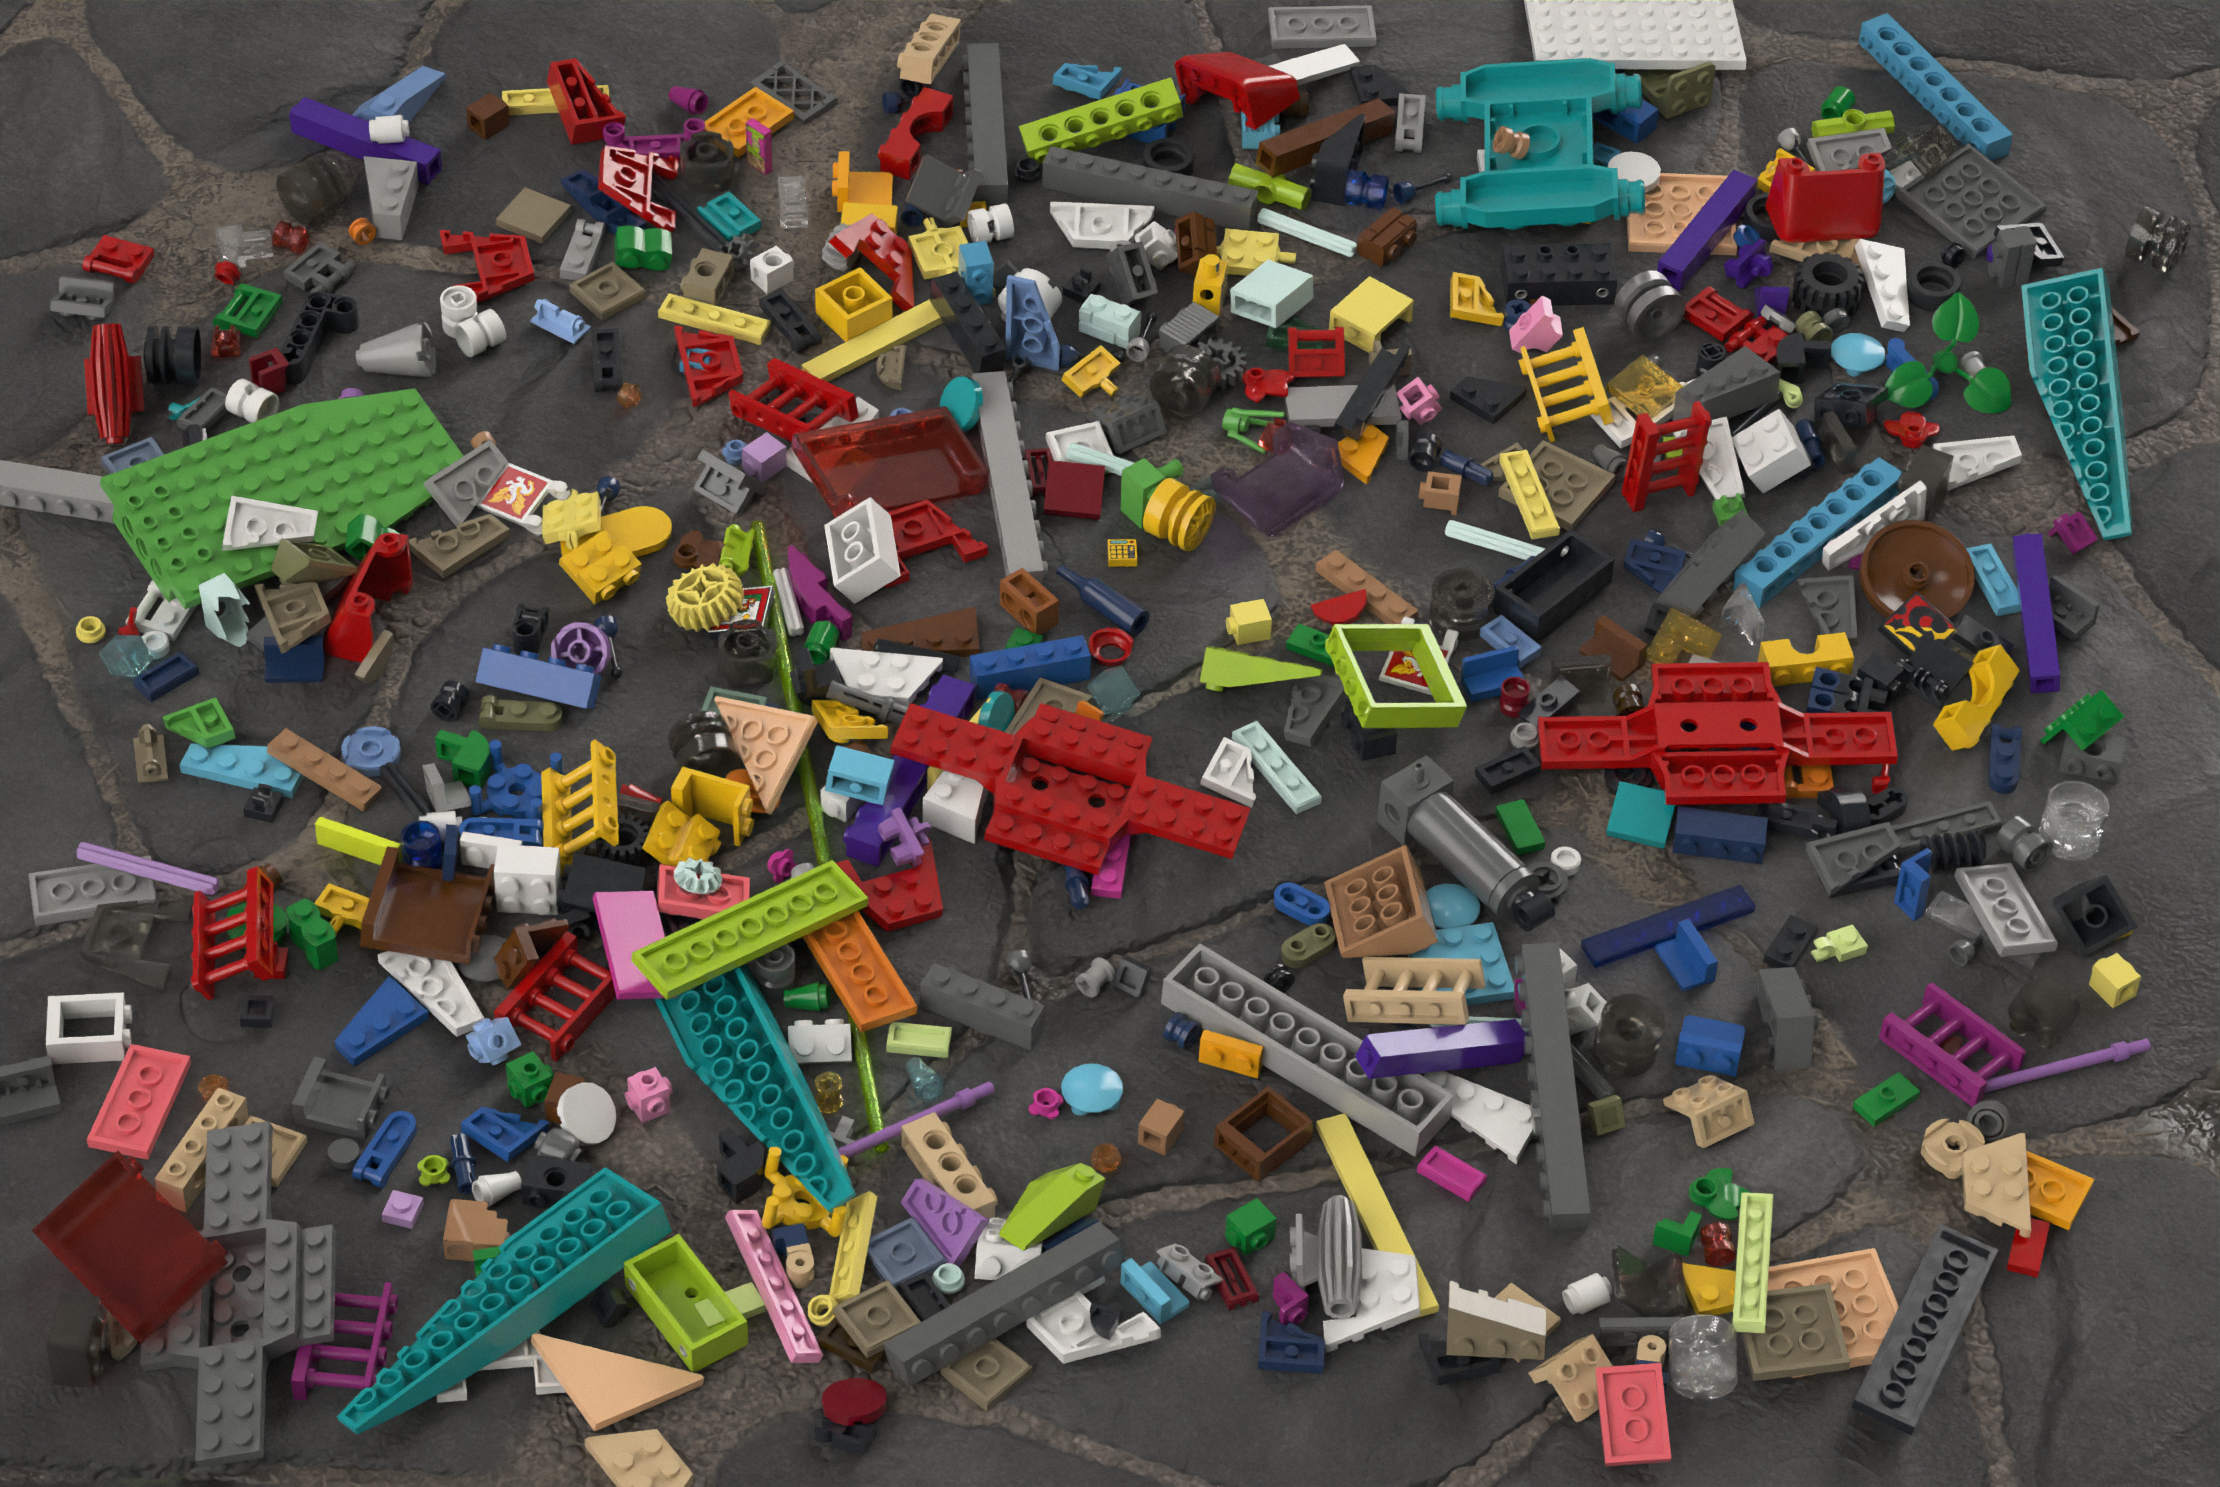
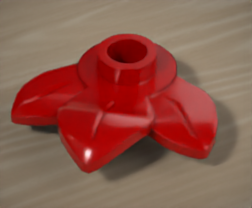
M1251 368L1244 372L1242 382L1245 385V395L1255 403L1262 401L1265 395L1287 397V383L1294 381V376L1290 372L1281 369L1265 371L1261 368Z
M1914 411L1904 412L1900 420L1884 421L1885 430L1889 434L1899 436L1902 440V445L1908 448H1920L1924 445L1927 437L1936 436L1940 432L1939 424L1926 422L1922 414Z

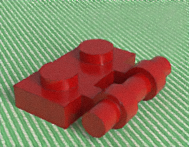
M1759 316L1757 319H1751L1747 322L1742 331L1733 333L1724 347L1728 352H1733L1735 349L1740 350L1746 346L1772 365L1775 362L1778 343L1789 334L1774 325L1770 329L1765 330L1763 327L1767 324V320L1763 316ZM1750 337L1756 339L1752 343L1748 341Z

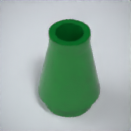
M819 981L792 990H785V1008L817 1012L829 1009L830 990L828 984H821Z

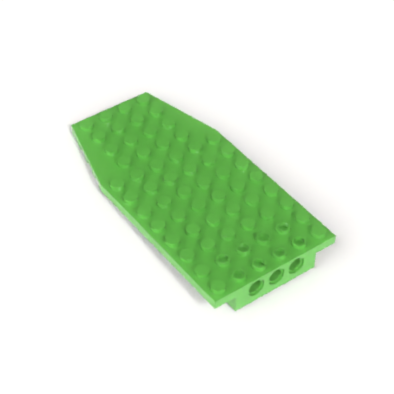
M414 388L302 404L101 477L100 486L114 505L113 522L168 603L177 598L186 610L202 603L198 585L222 573H225L238 589L276 575L272 572L271 567L279 545L222 551L231 496L318 511L313 541L307 543L329 546L338 552L345 549L348 523L360 513L374 517L383 527L394 529L395 524L402 519L407 520L413 516L414 511L418 508L432 503L434 498L423 484L427 479L462 458L463 454Z

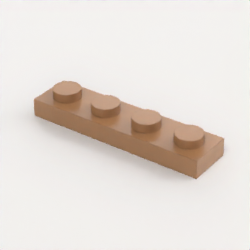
M1334 550L1316 563L1315 571L1345 594L1366 589L1367 606H1365V609L1384 623L1401 624L1403 617H1409L1414 620L1418 618V610L1338 550Z
M287 728L267 746L268 754L363 812L382 793V786Z

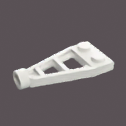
M1695 379L1686 383H1674L1613 396L1607 399L1614 419L1613 423L1603 425L1600 415L1595 416L1592 414L1590 416L1621 449L1632 443L1636 423L1633 417L1625 410L1626 408L1642 405L1651 414L1650 418L1654 423H1657V425L1663 424L1673 417L1675 393ZM1667 397L1673 404L1663 410L1653 402L1655 399Z

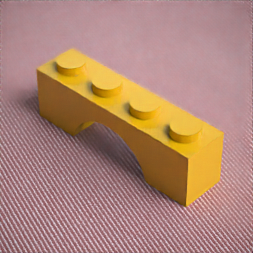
M2001 644L1978 651L1972 662L1974 664L1968 671L1972 682L1971 701L1964 700L1944 706L1933 723L1935 729L1952 751L1961 748L1969 749L1979 742V736L1991 722L1993 713L2002 704L2003 697L2013 686V681L2020 671Z

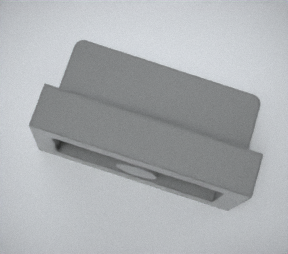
M434 763L422 765L427 794L436 812H444L472 805L462 781L444 784Z

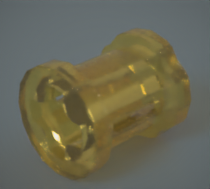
M824 1072L815 1079V1089L818 1091L815 1101L822 1112L833 1113L843 1105V1097L840 1093L843 1083L837 1073ZM828 1097V1104H825V1098Z

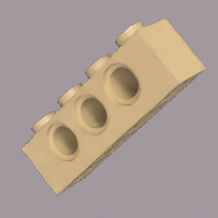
M930 14L927 20L921 23L919 31L914 33L912 41L907 43L905 51L899 54L897 67L901 69L900 79L931 85L959 44L961 19Z
M219 1087L155 1177L159 1203L187 1213L205 1186L207 1131L244 1125L249 1118L246 1097Z
M933 1112L901 1126V1146L924 1179L987 1219L995 1218V1206L998 1205L995 1192L992 1188L987 1189L977 1166L970 1164L964 1147L960 1143L956 1144L952 1138L951 1129L946 1122H941L937 1114Z

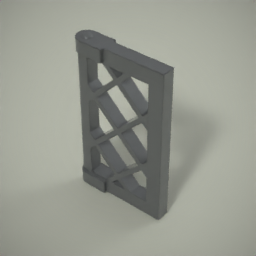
M783 60L750 82L752 89L757 87L794 110V119L803 125L823 112H827L838 103L836 97L823 90ZM783 72H785V73H787L789 76H779V75L782 74ZM774 83V89H769L765 84ZM777 83H793V89H777ZM796 83H801L808 89H796ZM780 96H792V102H787ZM795 96H811V102H795ZM814 96L821 97L823 101L814 102ZM797 108H810V110L803 113Z

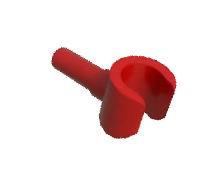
M136 607L130 608L127 625L118 629L119 636L123 637L125 645L140 638L135 622L137 615Z
M1883 764L1881 775L1872 777V794H1878L1888 788L1890 783V777L1888 776L1890 764Z

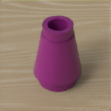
M673 86L668 94L670 101H673L691 115L702 114L707 109L708 96L700 89Z

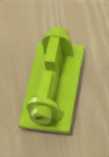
M736 524L730 525L725 530L724 544L726 546L722 548L719 565L724 564L726 568H732L737 577L743 576L749 568L748 562L753 547L752 542L755 530L751 529L745 533Z

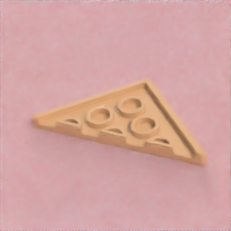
M716 696L714 700L767 814L772 815L818 721L813 715Z
M537 1333L531 1336V1343L593 1431H597L698 1388L704 1382V1377L701 1374Z

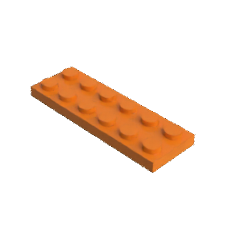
M859 911L803 936L804 941L860 1032L917 1014L915 1001Z

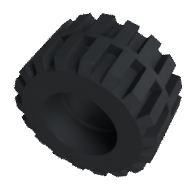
M1824 252L1823 254L1815 253L1812 254V257H1805L1803 262H1799L1795 272L1792 301H1794L1795 308L1800 309L1801 314L1815 311L1821 318L1830 310L1844 308L1849 316H1853L1860 305L1864 282L1863 272L1859 269V265L1852 263V259L1841 257V254L1837 253L1835 255L1830 254V252Z

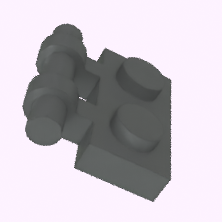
M319 242L285 269L283 273L286 281L304 291L311 285H314L315 288L311 290V293H331L338 282H344L350 277V273L356 266L351 260L344 264L340 263L341 253ZM327 272H331L332 274L327 278L324 276Z

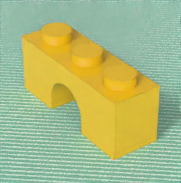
M1843 632L1817 635L1815 650L1811 654H1803L1794 650L1789 639L1761 642L1758 662H1769L1772 685L1784 686L1812 682L1816 667L1851 675L1854 655L1846 633Z

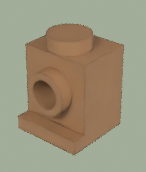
M1428 471L1426 483L1421 482L1419 499H1424L1423 507L1449 510L1451 515H1457L1462 476Z

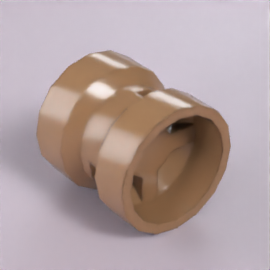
M1502 126L1495 134L1493 149L1497 153H1509L1513 158L1522 159L1528 151L1530 137L1526 133L1520 131L1515 133L1511 128Z

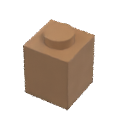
M1156 1099L1139 1123L1138 1144L1166 1156L1184 1131L1185 1111L1179 1109L1174 1104Z

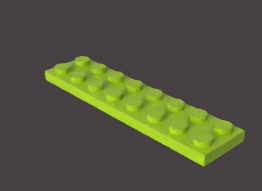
M831 860L632 952L631 962L662 996L668 1000L867 907L868 897Z

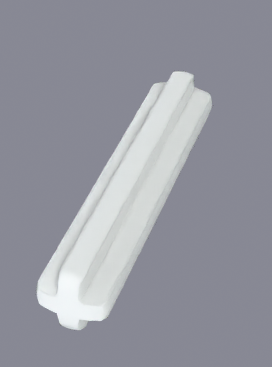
M786 568L775 569L773 578L788 634L792 637L796 635L801 636L804 633V625L789 571Z

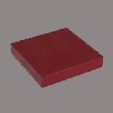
M1049 460L1043 514L1100 520L1105 466Z

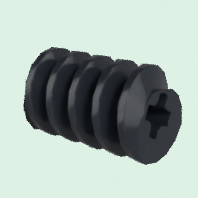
M1979 830L1977 834L1975 831H1968L1966 835L1963 832H1956L1954 836L1951 833H1945L1942 837L1939 834H1933L1931 839L1927 835H1923L1920 840V852L1926 848L1932 851L1931 872H1936L1937 863L1941 864L1943 871H1947L1949 862H1952L1956 870L1960 868L1961 861H1964L1965 867H1971L1972 860L1976 861L1977 866H1983L1984 859L1986 858L1987 846L1983 830Z

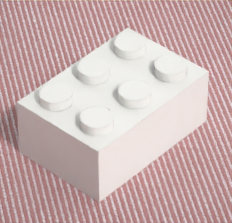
M871 497L824 525L834 587L854 604L901 576L891 515Z

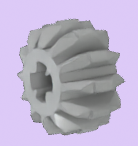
M845 223L834 228L822 249V260L830 265V267L842 272L850 269L853 263L857 262V258L861 254V251L855 248L854 253L846 259L829 243V240L837 233L851 226Z

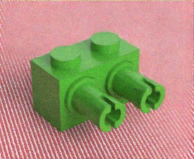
M1143 458L1122 470L1120 510L1141 530L1144 529L1143 517L1145 509L1156 488L1167 478L1176 480V478L1183 475L1184 468L1180 461L1173 459L1168 464L1155 468Z

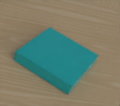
M1620 781L1608 822L1606 836L1664 849L1676 805H1666L1664 791Z

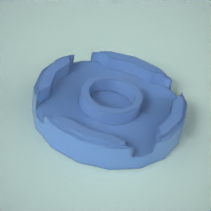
M376 726L362 727L356 730V734H353L351 737L349 734L341 746L343 763L366 777L381 776L380 767L382 765L392 762L397 766L401 758L400 741L397 737L395 738V736L391 735V731L386 728Z

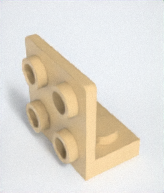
M1713 1075L1700 1078L1698 1083L1692 1086L1679 1088L1672 1095L1663 1099L1666 1107L1690 1117L1696 1144L1702 1148H1706L1755 1124L1747 1090Z
M1591 1334L1575 1340L1528 1372L1535 1384L1547 1380L1549 1384L1552 1383L1574 1421L1580 1422L1599 1409L1595 1369L1597 1367H1611L1612 1364L1595 1336Z

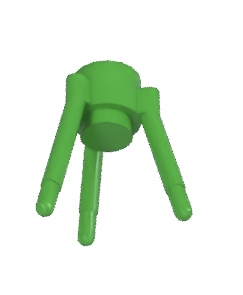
M1228 408L1222 422L1223 430L1228 431L1227 437L1237 439L1262 454L1266 453V449L1242 436L1240 433H1246L1250 424L1283 430L1287 428L1285 424L1250 418V416L1284 417V412Z

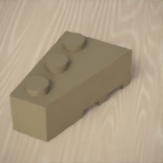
M1450 1281L1446 1355L1544 1360L1546 1309L1507 1298L1505 1302L1489 1297L1487 1291L1478 1289L1477 1293L1459 1288V1283Z

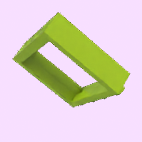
M1334 624L1329 638L1326 639L1325 648L1333 661L1335 672L1342 681L1345 694L1348 695L1354 714L1358 717L1362 728L1458 727L1467 705L1429 624ZM1352 651H1412L1436 703H1375Z

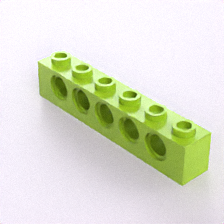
M1170 77L1021 125L1019 130L1027 156L1035 159L1038 164H1043L1051 146L1075 152L1088 147H1097L1101 143L1113 139H1121L1138 131H1146L1153 126L1174 122L1178 118L1183 117L1179 96Z

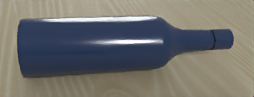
M1063 564L1057 568L1056 574L1078 590L1083 603L1133 636L1138 635L1146 627L1149 620V612L1101 579L1095 577L1083 578Z

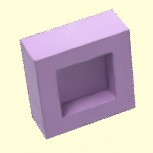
M393 1190L382 1212V1222L413 1229L424 1206L423 1197Z

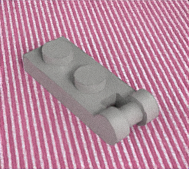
M1399 93L1395 151L1403 152V149L1413 150V153H1421L1426 95Z
M577 219L574 234L559 270L560 278L577 281L590 274L605 235V223L596 222L592 224L587 223V220Z

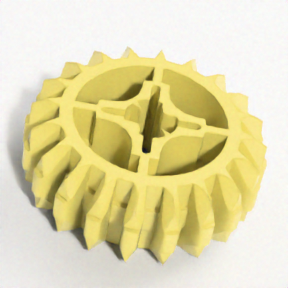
M712 563L709 567H705L702 564L698 569L694 570L691 568V572L687 574L681 573V579L673 580L674 586L668 588L669 594L666 596V604L670 616L673 617V620L679 627H684L686 631L694 629L696 632H699L702 628L709 631L710 627L715 625L719 627V624L723 621L729 622V617L737 615V609L743 606L742 600L745 597L741 580L733 572L732 568H726L724 564L717 567Z

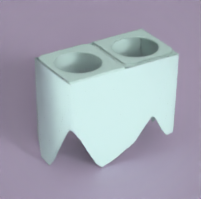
M225 573L198 585L206 627L218 638L224 639L235 646L241 647L246 644L248 627L245 621L249 622V619L242 605L245 603L249 605L250 603ZM218 602H224L226 609L220 617H217L215 611H219Z

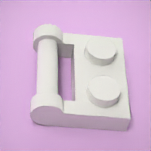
M152 580L147 588L148 593L137 608L135 621L137 630L142 633L160 631L165 633L169 640L175 641L196 606L185 610L177 598L168 603ZM158 597L164 599L152 619L146 620L145 617Z

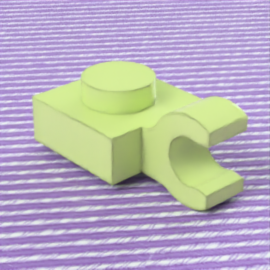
M1850 925L1828 932L1826 937L1814 940L1817 949L1811 951V954L1817 962H1822L1833 956H1836L1839 962L1866 954L1868 945L1856 928Z

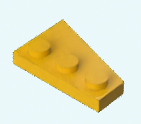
M812 700V713L828 738L832 739V741L847 743L850 739H888V727L883 724L875 726V719L870 716H859L858 709L837 700Z

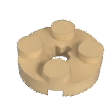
M1941 1119L1932 1123L1926 1129L1921 1155L1931 1167L1942 1172L1947 1178L1957 1179L1962 1175L1963 1152L1983 1146L1985 1144L1984 1136L1977 1127L1967 1121L1959 1120V1123L1949 1122V1119ZM1947 1144H1950L1951 1146H1955L1957 1144L1960 1146L1959 1150H1952L1948 1148Z

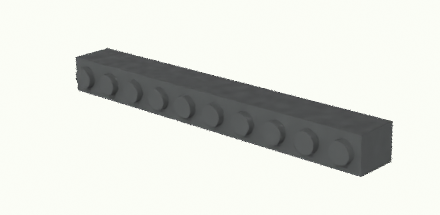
M1559 943L1522 944L1521 956L1515 957L1516 975H1522V983H1518L1519 1001L1525 1002V1009H1521L1522 1028L1528 1029V1036H1524L1525 1055L1530 1054L1531 1063H1527L1528 1081H1533L1534 1089L1530 1090L1531 1108H1536L1537 1117H1533L1534 1136L1540 1137V1144H1536L1537 1163L1543 1164V1171L1539 1172L1540 1191H1546V1199L1542 1200L1543 1218H1549L1550 1230L1588 1229L1590 1205Z

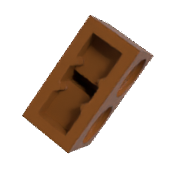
M1021 568L1000 580L999 605L1029 632L1041 635L1058 625L1059 600L1025 569Z

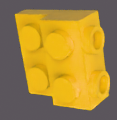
M606 529L559 559V565L594 605L601 600L610 599L624 585L629 586L636 582L641 572L640 561L625 544L620 546Z
M666 801L661 804L642 849L663 865L677 867L679 861L686 862L688 858H692L695 861L701 858L703 862L707 863L709 862V857L715 854L721 845V841L717 839L720 830L701 815L696 814L690 818L670 801Z

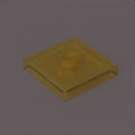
M1642 354L1610 380L1605 389L1637 415L1648 413L1652 419L1675 400V393L1683 388V386Z

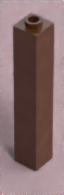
M1378 98L1259 142L1255 164L1270 177L1274 178L1311 164L1314 153H1319L1322 143L1359 114H1365L1363 144L1391 134L1396 112Z

